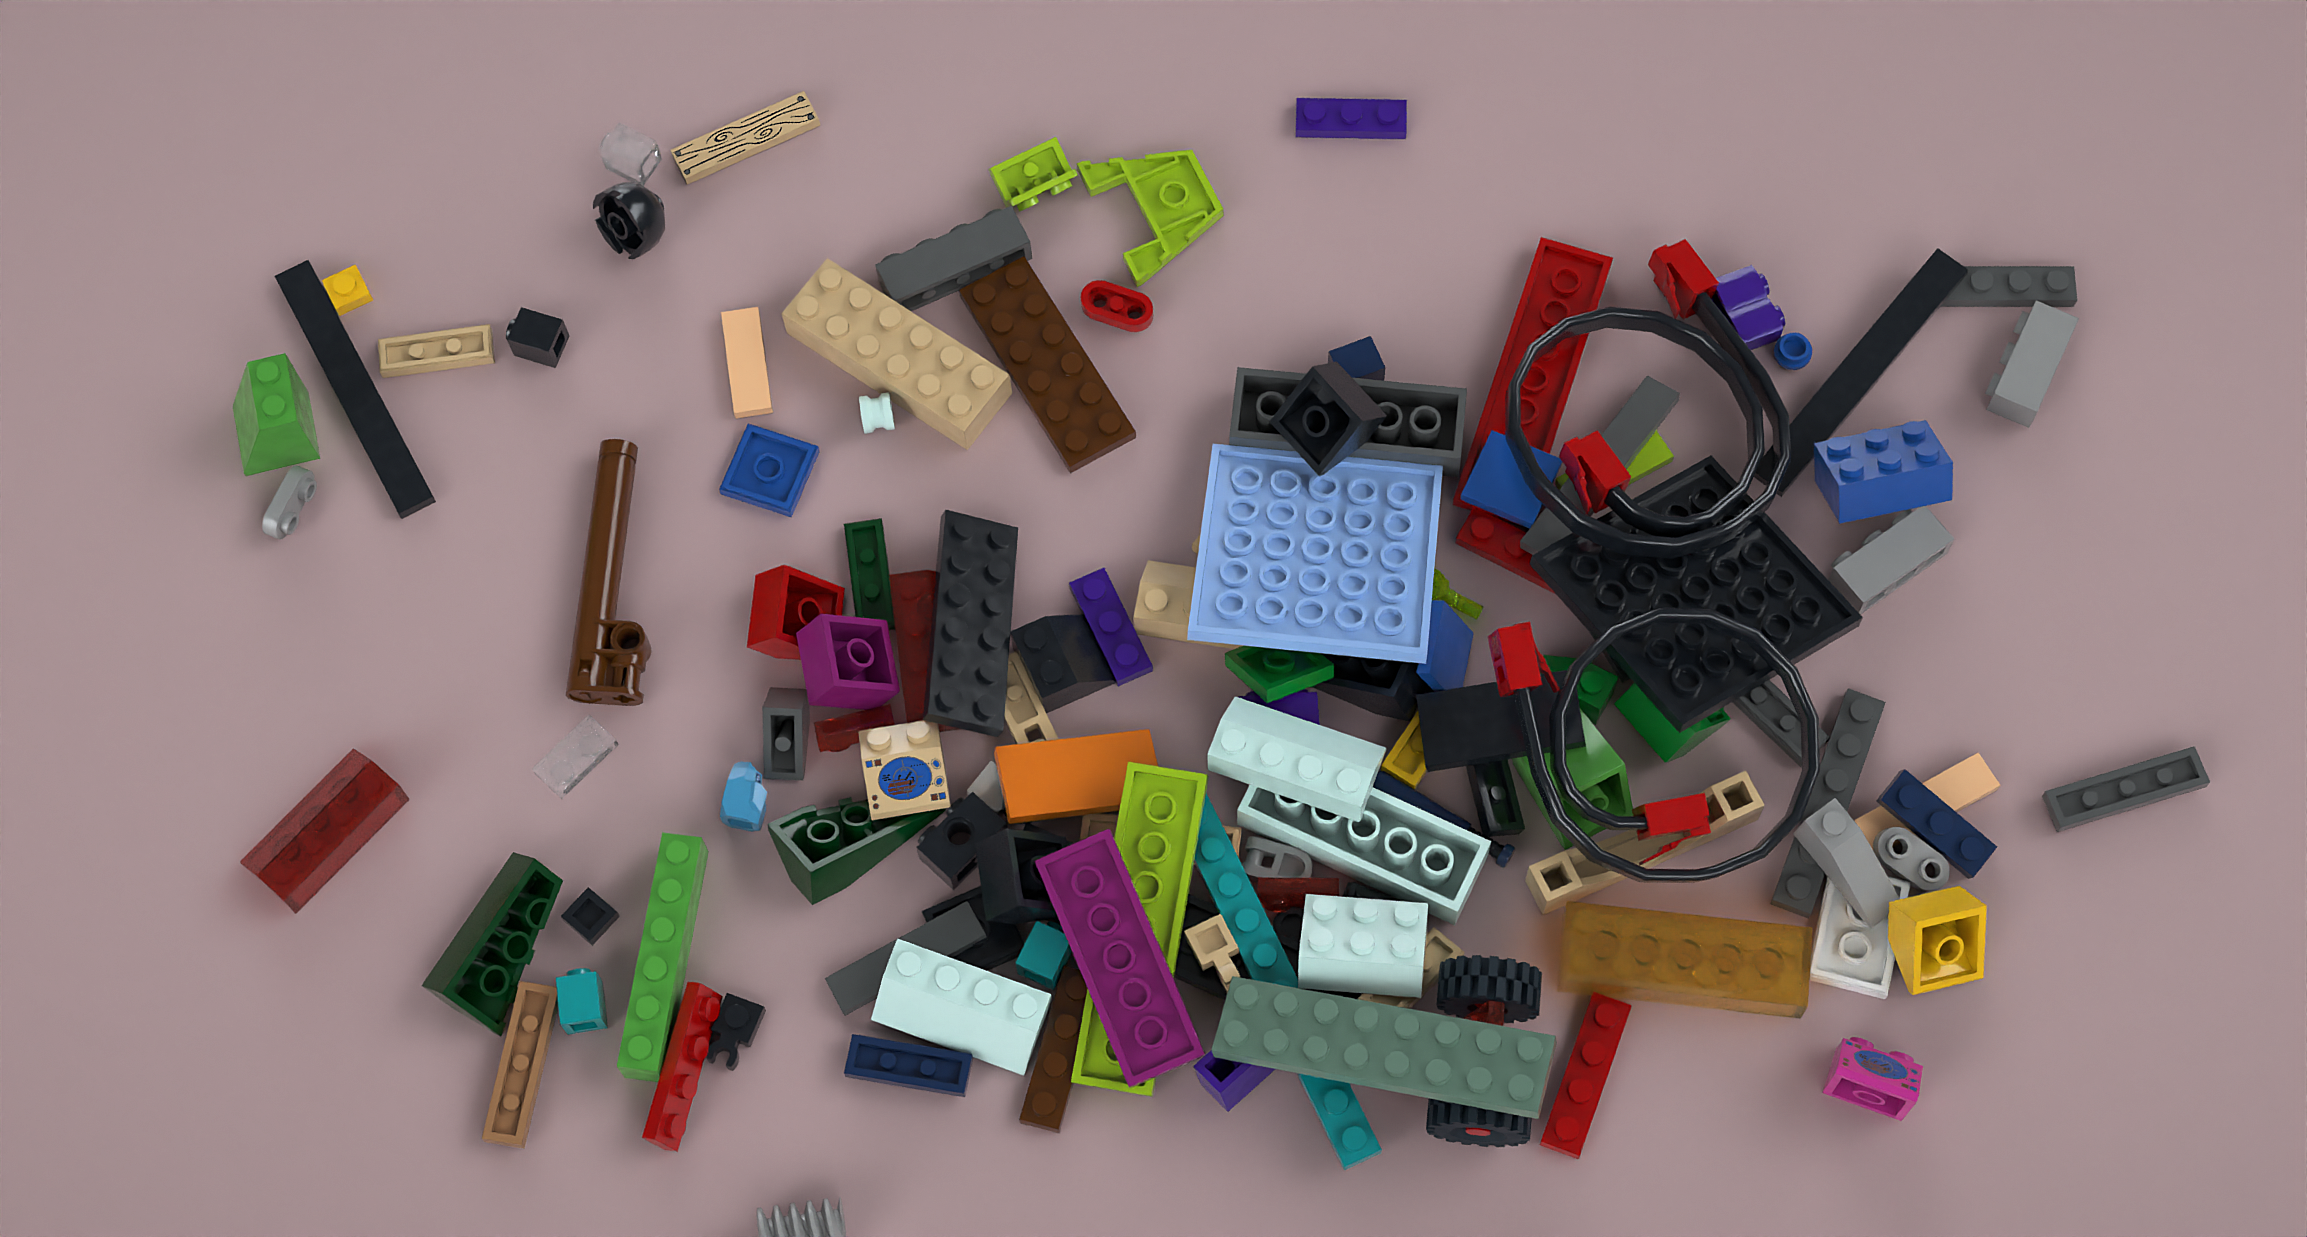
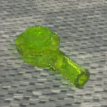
M1434 568L1432 600L1445 601L1450 607L1477 620L1484 606L1449 588V580L1439 570Z

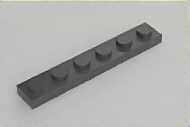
M1849 688L1847 689L1820 763L1819 775L1798 827L1804 820L1834 798L1848 811L1886 702ZM1795 836L1770 904L1809 919L1825 873Z

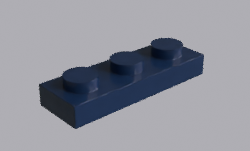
M1906 769L1898 772L1876 800V802L1926 844L1943 855L1951 865L1968 879L1975 877L1997 848L1993 842Z
M852 1034L844 1075L847 1078L966 1097L973 1055Z

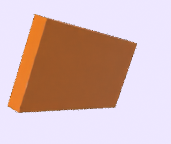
M1150 729L997 746L994 751L1009 824L1119 811L1128 762L1158 766Z

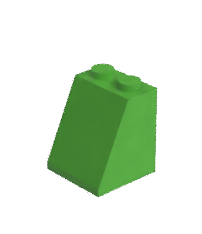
M286 353L247 362L232 406L245 476L321 459L309 392Z
M1581 710L1586 747L1566 750L1567 766L1576 788L1595 807L1616 816H1632L1633 806L1625 763ZM1544 753L1547 769L1566 814L1589 837L1607 829L1582 818L1562 798L1550 770V753ZM1527 756L1513 758L1512 762L1561 846L1564 850L1574 846L1551 822L1531 775Z

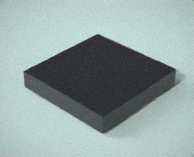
M981 886L922 911L927 923L968 901L987 937L952 958L988 971L1018 958L1024 946L1016 924L986 921Z

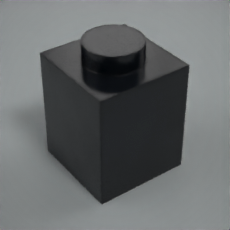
M521 307L516 319H512L508 324L506 339L514 356L556 368L569 339V333L563 319Z

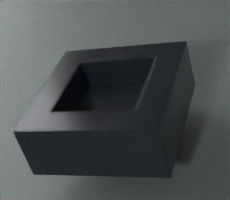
M589 887L561 915L562 920L592 946L620 917L615 909Z

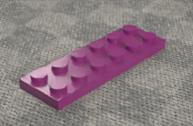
M1106 829L1035 860V864L1129 1088L1204 1057L1206 1054L1111 830Z

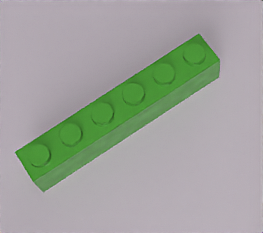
M662 832L617 1062V1068L624 1078L658 1082L678 1016L709 853L702 837Z

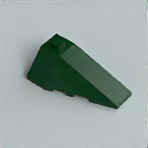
M849 797L838 800V806L816 810L815 805L801 807L768 823V831L791 882L814 905L846 889L945 812L946 808L871 820L868 799L853 802L852 798Z

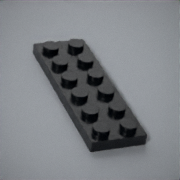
M945 510L941 516L923 720L994 737H999L1003 732L1018 527L950 510Z

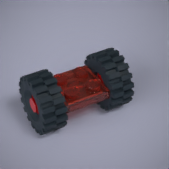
M1472 955V958L1466 956H1457V959L1448 958L1445 962L1442 961L1439 966L1436 1005L1439 1010H1444V1013L1448 1015L1456 1014L1457 1018L1503 1026V1022L1514 1023V1020L1519 1022H1526L1528 1019L1533 1020L1536 1016H1539L1542 972L1536 966L1530 967L1529 963H1517L1516 959L1511 958L1503 960L1499 959V956L1482 958L1481 955ZM1428 1098L1426 1130L1429 1135H1434L1435 1138H1446L1447 1142H1461L1462 1145L1477 1144L1482 1147H1488V1145H1494L1495 1147L1509 1145L1513 1147L1530 1141L1532 1118Z

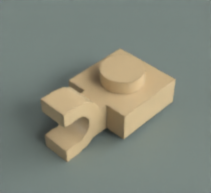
M1219 914L1185 930L1184 934L1202 970L1204 971L1214 966L1226 993H1228L1232 976L1240 977L1231 960V957L1239 954V948L1222 915Z

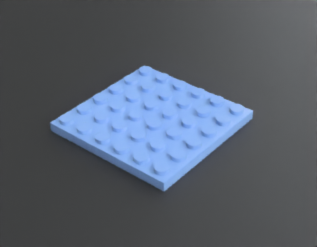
M1213 443L1187 640L1426 664L1443 466L1346 457L1327 473L1318 476L1296 451Z

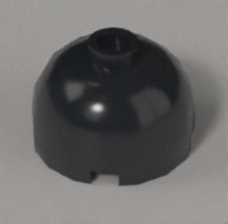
M622 182L595 196L593 209L599 206L601 216L595 219L597 227L605 241L618 254L623 253L624 249L631 254L628 259L633 260L650 251L659 243L665 231V214L663 202L658 195L640 184Z

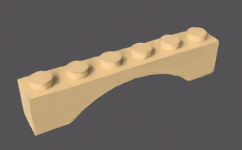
M1743 771L1700 792L1705 793L1710 816H1707L1711 833L1708 835L1685 839L1676 848L1642 865H1639V862L1657 853L1659 847L1684 838L1683 833L1638 841L1636 831L1628 830L1614 837L1599 841L1596 844L1604 851L1649 869L1757 821L1765 805L1747 771ZM1577 848L1564 850L1530 865L1525 881L1542 915H1545L1628 877L1589 861Z

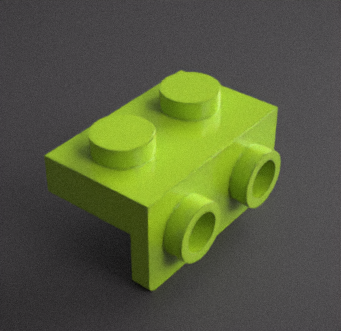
M1056 137L988 169L1006 208L1017 205L1019 212L1039 203L1037 195L1047 190H1050L1052 196L1072 187L1070 179L1078 176L1076 170L1071 169Z

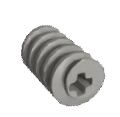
M840 1197L837 1209H833L828 1198H825L822 1202L821 1211L816 1212L811 1200L807 1201L804 1214L799 1213L795 1203H790L787 1216H783L778 1205H774L771 1218L768 1219L762 1208H757L759 1237H846L844 1212Z

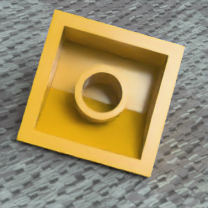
M1961 886L1889 902L1888 940L1908 992L1912 995L1984 978L1987 905Z

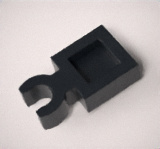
M727 993L720 1007L719 1016L711 1028L713 1034L721 1037L709 1046L706 1056L708 1062L713 1064L718 1053L722 1051L729 1052L730 1056L726 1067L728 1070L733 1071L739 1063L737 1048L739 1044L751 1047L766 1012L765 1007Z

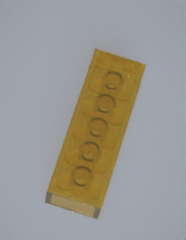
M1567 901L1562 916L1556 992L1592 996L1593 992H1597L1617 999L1801 1019L1808 1007L1812 927Z

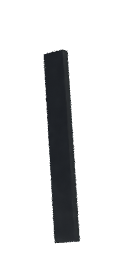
M1937 248L1791 422V461L1776 493L1777 495L1782 497L1814 459V443L1827 441L1834 435L1968 273L1966 267ZM1773 445L1762 457L1754 475V478L1765 486L1774 469Z
M309 260L275 275L284 296L401 519L435 503L436 500Z

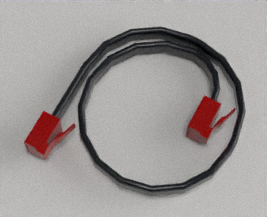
M1686 239L1669 247L1665 244L1655 249L1648 262V266L1655 274L1653 281L1664 297H1666L1674 318L1660 311L1610 306L1563 318L1527 347L1505 394V440L1525 483L1535 497L1571 532L1621 555L1674 559L1719 546L1733 539L1769 509L1791 461L1789 414L1768 372L1712 300L1719 282ZM1678 314L1683 320L1696 314L1716 341L1706 332L1676 319ZM1604 328L1652 332L1694 351L1728 383L1746 419L1748 461L1737 486L1707 511L1686 517L1660 515L1638 505L1625 493L1632 476L1597 430L1581 439L1576 436L1564 442L1559 454V458L1567 467L1565 473L1573 482L1575 491L1577 490L1585 511L1584 514L1547 478L1538 465L1521 428L1520 389L1533 363L1566 338ZM1764 410L1773 430L1774 469L1763 494L1738 515L1719 526L1712 527L1743 501L1765 453ZM1609 507L1626 524L1653 536L1628 534L1586 514H1588L1590 508L1596 514Z

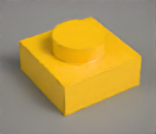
M356 264L322 280L339 316L373 301Z

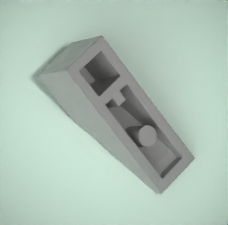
M1834 798L1804 820L1793 834L1871 929L1889 915V902L1899 900L1900 898L1862 830L1838 800Z

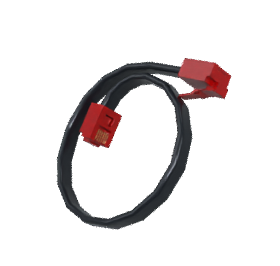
M1656 608L1606 629L1568 667L1560 688L1545 658L1538 651L1530 621L1498 628L1487 636L1500 697L1510 695L1515 697L1530 772L1549 818L1557 829L1589 861L1637 882L1695 883L1706 881L1765 858L1802 820L1820 772L1819 717L1797 667L1760 630L1712 609ZM1654 623L1704 624L1746 642L1782 678L1801 722L1802 772L1785 816L1752 850L1709 867L1699 869H1646L1639 866L1676 848L1685 839L1701 837L1711 833L1707 817L1710 814L1705 793L1646 803L1632 809L1633 816H1616L1595 807L1576 788L1567 766L1566 713L1583 670L1614 639ZM1540 673L1544 674L1553 692H1558L1549 715L1550 770L1562 798L1582 818L1609 830L1636 831L1638 841L1683 833L1684 838L1659 847L1657 853L1640 861L1639 865L1602 850L1566 814L1546 766L1531 691L1542 685Z

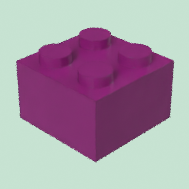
M820 614L796 633L809 705L875 711L900 692L887 620Z

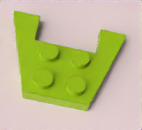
M1193 150L1145 154V158L1124 160L1123 157L1109 158V162L1091 164L1090 160L1077 163V171L1091 197L1127 183L1155 237V240L1123 253V261L1137 287L1148 281L1224 216V209Z

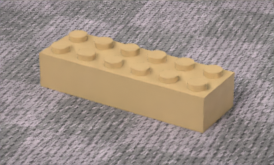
M828 258L781 313L788 335L878 393L889 392L893 403L966 450L971 447L1012 395L1010 375Z

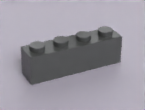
M1010 206L1003 210H992L982 219L973 223L957 225L949 233L936 239H925L919 242L915 248L901 254H890L880 263L875 264L878 281L885 295L908 310L914 311L959 291L1025 256L1027 261L1031 260V243L1013 207Z

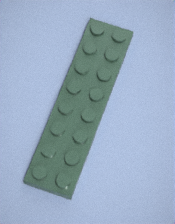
M1232 976L1211 1051L1215 1058L1539 1119L1557 1042L1555 1035Z

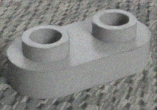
M297 465L288 471L265 513L262 525L265 534L277 539H283L287 534L291 535L295 531L299 522L300 511L305 502H309L316 492L317 482L314 480L312 471Z
M1902 827L1887 828L1879 832L1875 837L1873 851L1879 862L1904 881L1910 882V885L1915 889L1934 891L1943 887L1947 882L1950 870L1944 856L1907 829ZM1895 840H1899L1902 843L1903 850L1900 854H1896L1893 850L1892 845ZM1928 863L1932 864L1935 868V874L1932 878L1928 877L1925 873V867Z

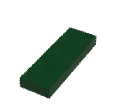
M882 518L845 523L844 530L855 617L887 620L888 630H895L897 625Z

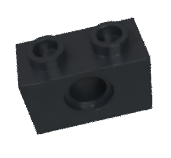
M974 792L965 799L963 797L958 798L947 810V817L937 827L932 825L923 832L918 840L919 845L916 847L920 860L953 890L978 867L975 844L1008 828L1007 822ZM958 832H966L971 836L962 845H955L950 842L951 837Z

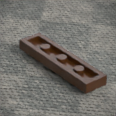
M1063 966L1019 1118L1021 1124L1055 1133H1060L1074 1084L1071 1083L1088 989L1079 969Z

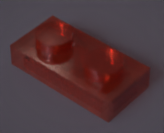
M891 704L814 722L820 752L828 750L840 752L846 750L851 745L860 743L858 731L895 725Z
M1258 877L1257 896L1262 907L1271 912H1285L1291 906L1304 908L1306 894L1339 896V878Z

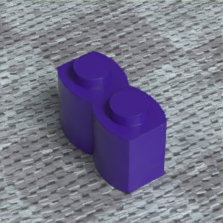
M1750 265L1716 278L1719 284L1712 300L1750 350L1773 343L1781 337L1783 327L1785 326V318L1781 308L1778 305L1774 306L1767 297L1770 292L1769 285L1762 273L1758 274L1755 268Z

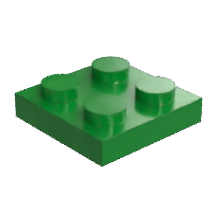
M1241 646L1225 653V666L1266 703L1280 700L1287 695L1334 678V664L1321 653L1254 646Z

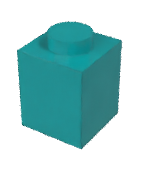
M1036 921L1015 963L1018 975L1052 990L1055 989L1063 966L1067 965L1072 954L1071 947L1060 924L1049 921L1045 925Z
M578 968L568 971L566 973L567 976L556 977L560 1025L568 1035L608 1028L603 981L596 971L591 972L587 968Z

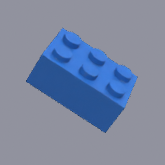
M1926 420L1919 422L1911 421L1904 425L1885 429H1872L1865 433L1846 437H1833L1827 441L1814 443L1815 482L1839 524L1952 500L1953 461Z

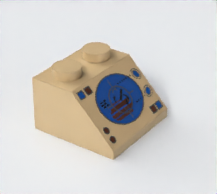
M922 720L858 731L871 820L951 807L938 723Z

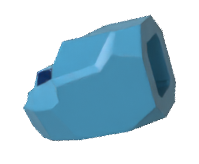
M741 761L735 763L732 767L722 798L720 819L722 823L731 828L754 832L761 830L766 813L768 792L762 786V774L752 766L751 762Z

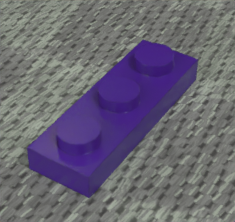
M1296 98V137L1406 139L1407 100Z
M1105 568L1069 582L1070 590L1100 647L1117 686L1119 687L1153 672V665Z

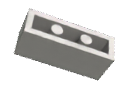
M2037 300L2030 313L2022 311L2013 331L2020 334L2016 344L2008 342L1999 362L2006 365L2003 374L1994 373L1985 394L1992 396L1986 410L2029 428L2039 410L2079 318Z
M1926 506L1919 507L1913 512L1910 509L1903 511L1892 521L1891 524L1893 526L1883 533L1880 530H1876L1862 542L1861 545L1863 547L1853 554L1850 551H1846L1831 564L1833 570L1828 580L1860 614L1867 611L1948 553L1954 538Z

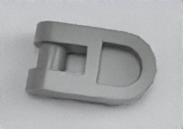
M1251 836L1248 838L1245 847L1248 854L1246 861L1241 864L1250 882H1261L1286 890L1302 889L1309 883L1312 878L1313 864L1310 856L1305 851L1259 837ZM1263 857L1274 858L1271 869L1261 866Z

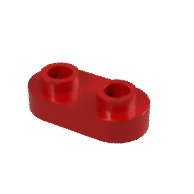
M1103 280L1088 283L1081 292L1082 310L1087 317L1129 332L1143 331L1153 321L1152 301L1143 293ZM1099 300L1106 302L1103 307H1096L1094 305ZM1138 312L1141 316L1137 319H1132L1129 317V314Z

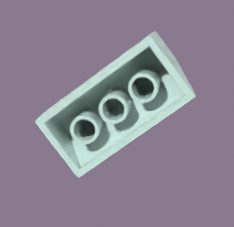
M1235 696L1220 720L1207 754L1209 771L1360 822L1386 748Z
M897 938L881 981L871 1020L948 1049L972 1054L973 1058L1024 1076L1051 1004L1052 996L1044 991Z

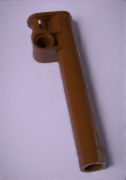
M607 439L600 443L566 697L573 701L587 704L636 706L643 703L644 694L639 691L641 673L645 672L646 662L650 658L652 650L642 626L632 621L615 620L638 447L634 443L621 439ZM631 639L640 640L635 648L629 650L622 649L627 641Z

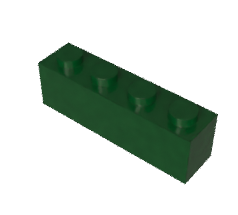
M513 852L421 986L451 1008L501 1037L506 1026V1022H503L510 1003L514 1004L518 990L517 985L525 965H530L536 951L532 949L539 930L545 928L563 880L535 858Z

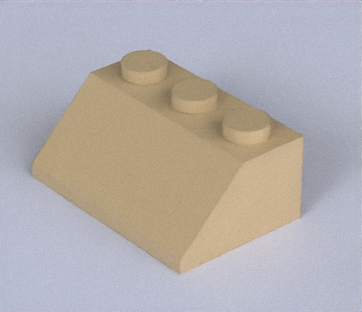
M1147 561L1140 581L1134 612V629L1137 635L1229 649L1244 646L1187 640L1196 567Z

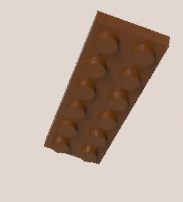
M1025 256L959 290L960 298L1070 473L1136 438V431Z

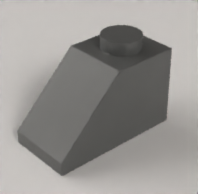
M770 687L762 707L764 779L803 780L810 727L806 689Z

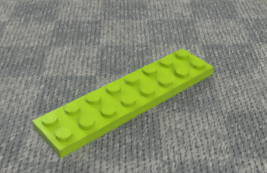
M1128 762L1114 839L1174 978L1209 776L1203 773ZM1087 989L1071 1083L1153 1097L1156 1077L1129 1088Z

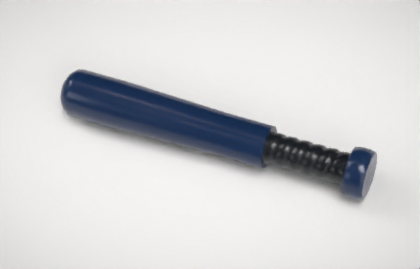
M1378 771L1373 788L1483 837V834L1471 827L1472 824L1385 771ZM1483 837L1491 841L1489 855L1497 859L1496 864L1505 868L1515 852V847L1508 843L1504 846L1490 837Z

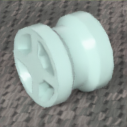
M889 392L881 393L878 398L872 399L868 396H859L865 434L873 433L875 428L895 429Z

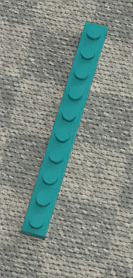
M1206 793L1194 863L1239 948V956L1251 980L1298 988V978ZM1297 1073L1344 1170L1382 1153L1375 1134L1349 1083Z

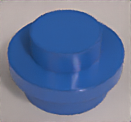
M1800 333L1783 335L1777 340L1774 347L1775 360L1780 366L1789 370H1798L1805 367L1812 357V346L1808 339Z

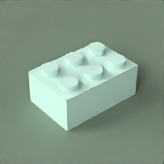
M1306 894L1298 959V988L1421 998L1428 903Z

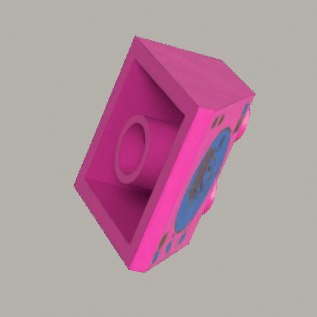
M1851 1037L1848 1040L1843 1038L1836 1048L1822 1093L1902 1121L1918 1100L1923 1066L1913 1063L1914 1059L1905 1053L1891 1051L1888 1054L1874 1049V1045L1865 1039Z

